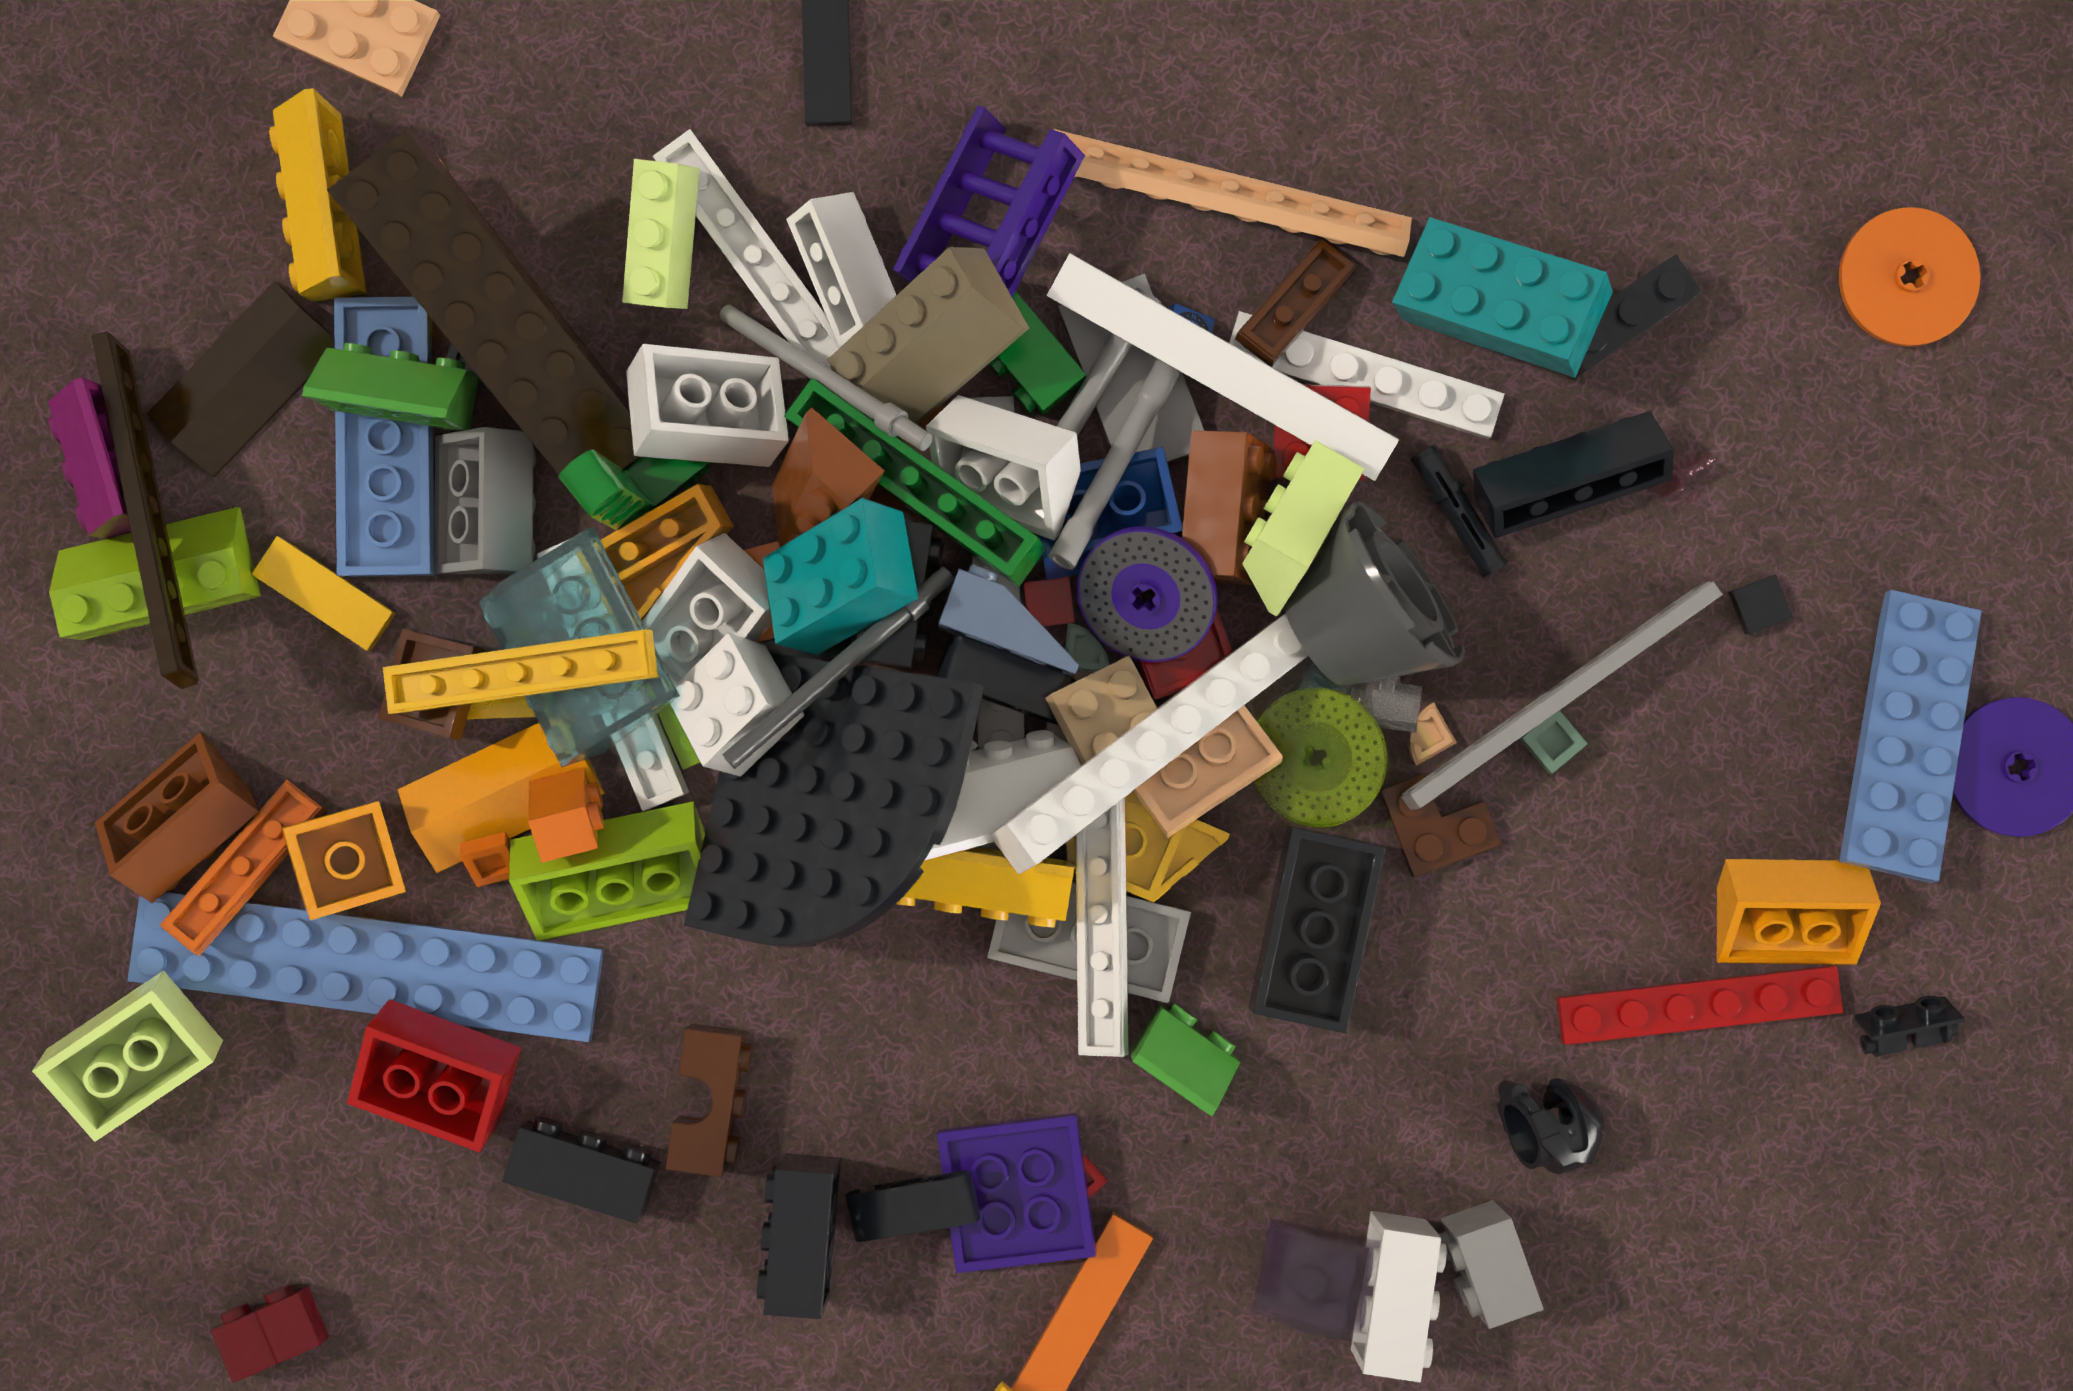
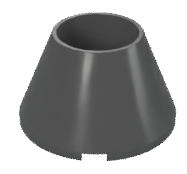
M1356 501L1346 507L1285 604V612L1295 636L1318 669L1329 680L1339 686H1348L1455 666L1464 659L1465 650L1462 644L1455 648L1451 636L1459 630L1443 597L1403 539L1394 543L1381 529V527L1387 524L1386 520L1370 506L1360 501Z

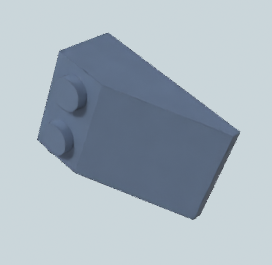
M974 565L970 566L968 572L961 569L958 570L939 621V630L980 642L1070 677L1076 674L1079 664L1004 585L996 583L998 576L996 573Z

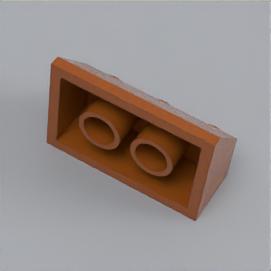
M813 408L806 412L772 483L777 540L782 546L861 498L869 500L884 473V470Z
M199 732L95 822V826L110 876L150 903H153L165 892L174 889L182 877L197 864L210 858L217 847L233 833L246 827L259 810L250 788L203 733Z

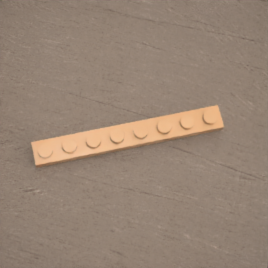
M1054 129L1055 131L1065 133L1085 155L1074 177L1098 181L1104 186L1113 189L1126 188L1143 192L1153 199H1171L1187 203L1195 209L1202 211L1215 210L1232 214L1246 222L1260 221L1276 225L1291 233L1304 232L1321 236L1335 244L1349 243L1369 248L1372 252L1380 255L1393 254L1405 256L1410 241L1412 217Z

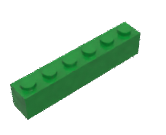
M813 378L784 415L798 430L806 412L813 408L884 470L877 484L878 488L927 523L933 525L934 528L1017 587L1021 585L1046 551V547L1032 532L897 437H891L878 429L873 420Z

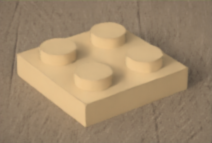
M1130 656L1053 692L1045 698L1069 745L1074 748L1081 766L1157 709Z

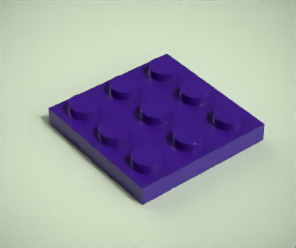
M1077 1113L950 1128L937 1132L942 1174L962 1170L971 1171L981 1216L979 1220L970 1224L950 1228L956 1273L1096 1256L1097 1252Z

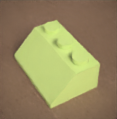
M1317 440L1314 441L1306 456L1298 452L1296 453L1283 475L1284 478L1291 482L1287 488L1278 484L1264 507V510L1270 512L1271 516L1268 521L1258 517L1244 541L1252 548L1242 564L1267 610L1275 616H1278L1308 570L1365 469Z

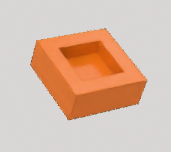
M506 831L460 843V857L476 887L509 879L510 839Z

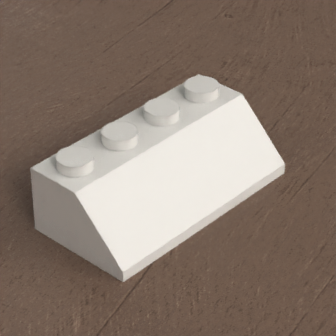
M1038 730L1028 733L1024 739L1012 742L991 741L986 743L983 749L969 752L962 788L948 830L941 844H934L925 860L994 842L990 837L991 833L1081 766L1074 748L1054 735L1053 732Z

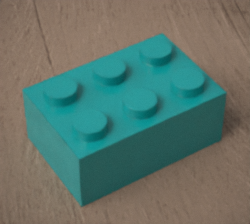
M861 498L763 557L775 644L818 655L919 599L903 512Z

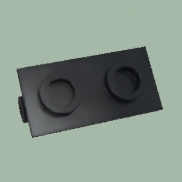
M1923 996L1914 1003L1895 1007L1880 1005L1872 1008L1870 1012L1854 1015L1856 1022L1867 1034L1860 1036L1861 1048L1865 1054L1872 1053L1875 1057L1907 1050V1035L1912 1034V1044L1916 1048L1951 1042L1953 1036L1959 1035L1958 1023L1965 1022V1018L1945 996Z

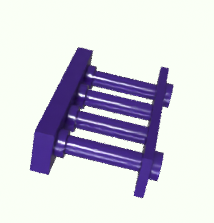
M978 105L970 122L964 128L963 135L909 240L902 248L893 270L910 284L943 253L953 234L989 247L987 254L1012 297L1085 157L1084 153L1065 133L1052 129L1049 130L1040 147L1005 136L1006 128L985 107ZM994 152L1031 164L1019 188L983 176ZM973 193L1010 206L999 229L995 230L961 217Z

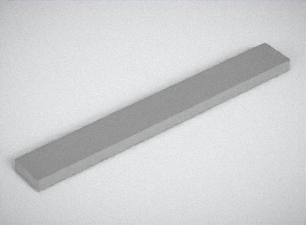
M1708 581L1694 587L1403 792L1401 798L1410 810L1422 808L1723 594L1714 581Z

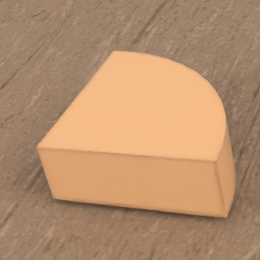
M1434 702L1427 705L1417 715L1412 724L1413 727L1410 729L1409 751L1415 766L1457 743Z

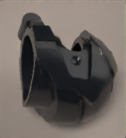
M1554 1078L1550 1080L1546 1087L1547 1091L1543 1097L1544 1107L1541 1108L1529 1095L1525 1085L1510 1080H1504L1500 1083L1498 1088L1500 1102L1497 1103L1499 1116L1517 1158L1525 1167L1535 1169L1543 1166L1552 1173L1563 1174L1583 1167L1585 1164H1592L1603 1138L1604 1115L1591 1094L1573 1082ZM1564 1100L1565 1103H1562L1559 1106L1558 1121L1555 1115L1549 1110H1551L1557 1103Z

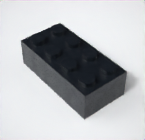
M1286 827L1248 1006L1253 1014L1347 1034L1386 847L1301 828Z

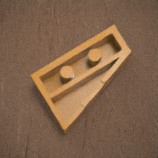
M697 484L577 553L620 632H630L638 628L694 548L723 533L728 534L734 525L711 485Z

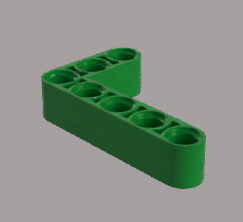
M589 450L570 462L560 472L558 478L591 518L615 530H619L673 498L672 495L681 487L689 488L710 471L707 466L712 462L641 457L624 470L597 451Z

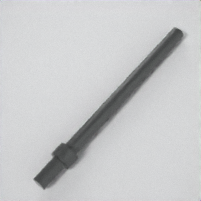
M943 566L917 587L919 599L877 621L722 754L725 760L736 769L908 620L915 622L929 610L928 603L955 581L952 574Z

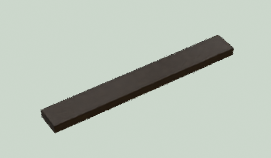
M105 331L91 337L160 674L179 688L184 689L197 685L199 679L131 355L122 343L111 333Z

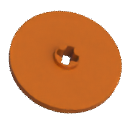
M1923 208L1893 209L1865 223L1848 242L1839 266L1840 294L1851 318L1863 331L1875 339L1887 344L1903 347L1926 345L1952 333L1970 314L1980 288L1979 261L1967 235L1947 217ZM1905 267L1908 271L1916 269L1919 272L1920 277L1914 281L1915 286L1913 283L1904 285L1900 277L1906 273Z

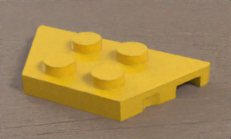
M1130 792L1125 796L1126 891L1154 903L1171 889V886L1198 866V863L1211 852L1224 844L1230 834L1196 819L1169 838H1166L1134 792ZM1073 836L1066 842L1067 861H1073L1074 869H1076L1075 836Z

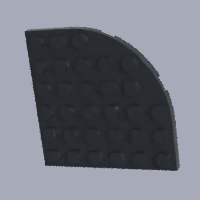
M770 653L792 694L829 663V661ZM856 665L803 710L804 716L741 777L719 771L684 926L759 944L784 948H806L816 946V943L833 938H845L867 927L884 915L904 897L924 872L920 866L928 856L933 845L941 844L948 830L962 788L984 686L968 681Z

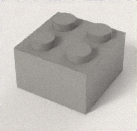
M1494 1200L1440 1218L1445 1232L1439 1233V1236L1441 1237V1243L1446 1244V1259L1452 1262L1455 1271H1459L1461 1275L1453 1278L1463 1306L1467 1305L1472 1318L1479 1316L1486 1326L1491 1329L1544 1310L1512 1218Z

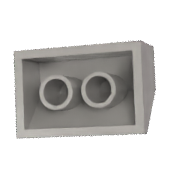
M480 427L435 436V574H518L532 572V561L535 556L533 514L536 500L533 494V468L536 463V452L533 442L524 431Z

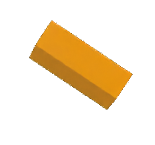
M566 710L397 789L410 832L436 873L462 862L460 857V843L504 831H506L509 839L530 830L528 802L529 781L584 767L589 783L597 781L601 795L605 794Z

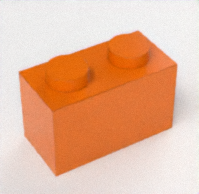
M584 767L529 781L528 823L541 863L598 848L597 830L605 828L601 812L604 805L597 781L589 783Z

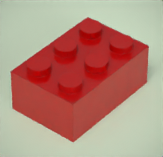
M389 999L366 1026L347 1104L480 1153L501 1122L522 1047Z

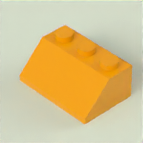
M1726 859L1717 885V963L1857 965L1881 905L1870 870L1841 863L1839 860Z

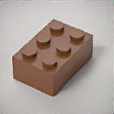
M1192 430L1182 539L1191 544L1201 554L1213 574L1215 583L1254 585L1242 564L1252 548L1244 541L1258 517L1268 521L1271 513L1264 510V507L1268 502L1269 481H1274L1276 475V456L1274 453H1271L1272 447L1247 432Z

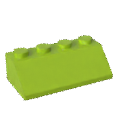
M240 507L166 524L185 615L261 597L257 578L252 575L255 568ZM132 533L58 551L49 594L60 638L85 640L150 624Z
M694 801L604 820L605 828L597 830V849L541 863L533 835L511 839L509 882L536 940H547L687 910L705 836Z

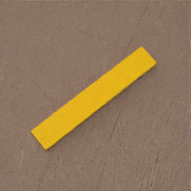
M650 629L383 667L388 714L407 713L658 678L653 631Z

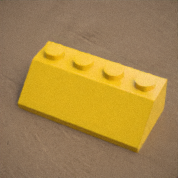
M314 88L304 89L273 110L275 126L270 127L269 131L273 150L279 155L281 172L276 173V184L280 197L286 202L288 217L283 218L282 227L288 245H292L294 263L289 264L290 281L294 290L311 302L365 295L366 286L357 226L327 191L329 187L349 173L342 116Z
M973 847L924 860L920 866L924 872L904 897L896 903L898 905L915 906L916 899L935 901L933 909L950 913H962V906L981 908V917L996 920H1008L1009 913L1028 915V924L1053 928L1055 927L1056 920L1066 921L1074 862L1045 858L1037 865L1018 875L1000 850Z

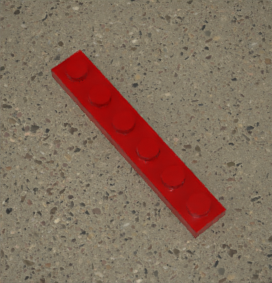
M1834 965L1556 997L1561 1040L1565 1045L1843 1013L1838 967Z

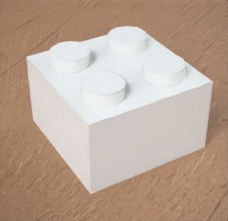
M729 632L666 694L702 766L740 777L804 716V713L801 712L736 769L725 760L722 754L792 695L767 647Z

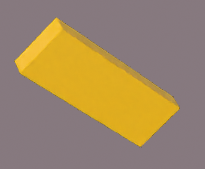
M280 536L275 538L252 572L253 576L366 651H372L396 615V612L345 578L337 576V573Z

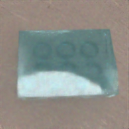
M594 527L584 530L501 581L478 602L484 612L485 620L492 628L502 650L645 629ZM656 648L658 678L526 696V701L535 713L547 737L548 745L554 751L562 768L607 752L680 696Z

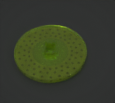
M1325 687L1299 689L1276 700L1258 720V724L1282 754L1283 760L1282 763L1256 779L1254 783L1263 799L1282 817L1308 827L1335 826L1361 814L1378 795L1387 770L1386 742L1374 716L1354 697L1339 690ZM1311 746L1316 751L1321 749L1326 751L1328 757L1322 760L1324 769L1319 764L1312 766L1309 763L1308 758L1313 754Z

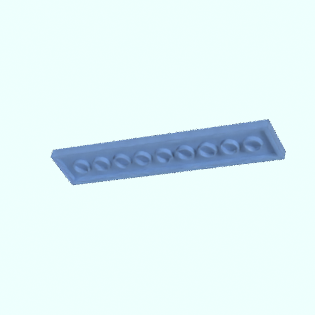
M167 891L153 903L139 895L128 982L145 983L164 970L178 988L371 1014H377L385 1003L391 999L462 1026L590 1042L592 1040L604 948L340 913L310 920L306 909L247 901L201 956H198L159 926L187 893Z

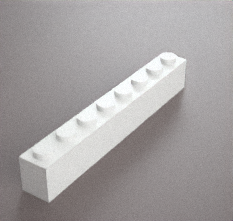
M1286 613L1267 625L991 833L990 837L1018 875L1040 863L1305 659L1308 655L1295 636Z

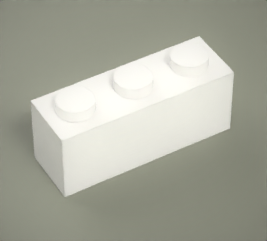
M854 192L810 199L786 219L839 348L897 296Z

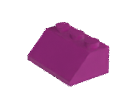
M83 377L74 379L48 401L52 416L49 417V427L55 440L61 443L65 461L62 462V470L65 479L71 487H74L79 505H76L75 513L80 526L89 536L108 539L131 532L102 386Z

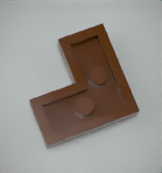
M1420 774L1379 790L1412 877H1417L1501 845L1485 801H1480L1443 816L1439 813L1435 799L1420 809L1410 810L1401 798L1403 796L1402 793L1425 778V774Z

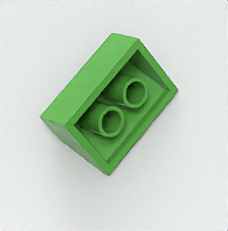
M344 343L343 350L326 348L303 388V397L331 411L465 431L470 430L479 377L466 370V363L462 361L439 357L437 358L436 365L419 362V355L391 350L390 357L372 355L373 348Z

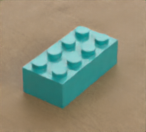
M1429 217L1392 303L1402 320L1575 378L1613 290L1605 271Z

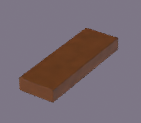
M1321 238L1237 332L1235 340L1272 367L1352 277L1358 265Z

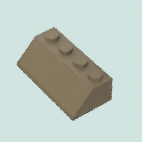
M949 247L827 360L834 372L882 403L891 402L907 412L908 419L918 425L1025 333L1029 327L985 249Z

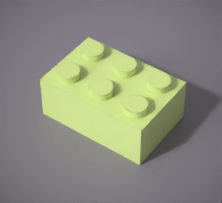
M163 970L47 1048L32 1072L93 1141L96 1142L213 1063L223 1040Z

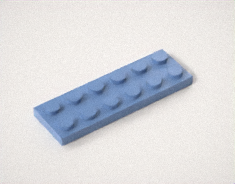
M414 296L334 298L335 349L343 350L344 343H354L373 348L372 355L390 357L391 350H398L419 355V362L433 364L432 318ZM335 411L337 576H435L433 427Z
M1895 590L1885 592L1879 618L1839 862L1923 882H1939L1982 610Z

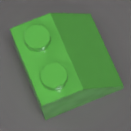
M1174 1003L1169 1010L1160 1004L1129 1049L1132 1061L1212 1117L1240 1064L1239 1059L1232 1054L1236 1046L1214 1030L1209 1036H1206L1193 1027L1198 1019L1179 1005Z

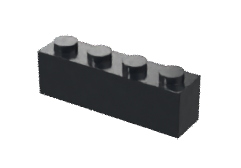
M1651 411L1474 468V496L1494 537L1498 538L1671 481L1673 477L1674 448Z

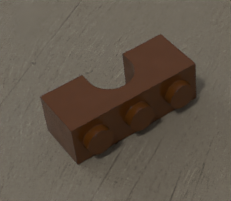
M690 1024L685 1028L679 1076L693 1077L703 1081L711 1090L713 1105L710 1113L706 1116L699 1118L678 1116L672 1122L665 1170L722 1177L728 1170V1164L736 1165L740 1137L732 1136L734 1119L743 1117L747 1095L746 1090L739 1089L741 1071L749 1072L753 1053V1044L745 1043L747 1031L699 1024Z

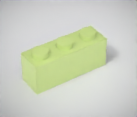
M634 159L623 303L688 309L700 168L676 163Z

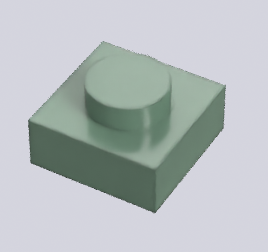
M1560 710L1519 738L1548 774H1553L1588 744Z

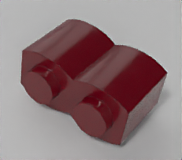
M287 1284L264 1295L266 1304L251 1310L248 1302L220 1315L223 1322L210 1332L232 1383L321 1345L329 1338L308 1285L294 1291L292 1284Z

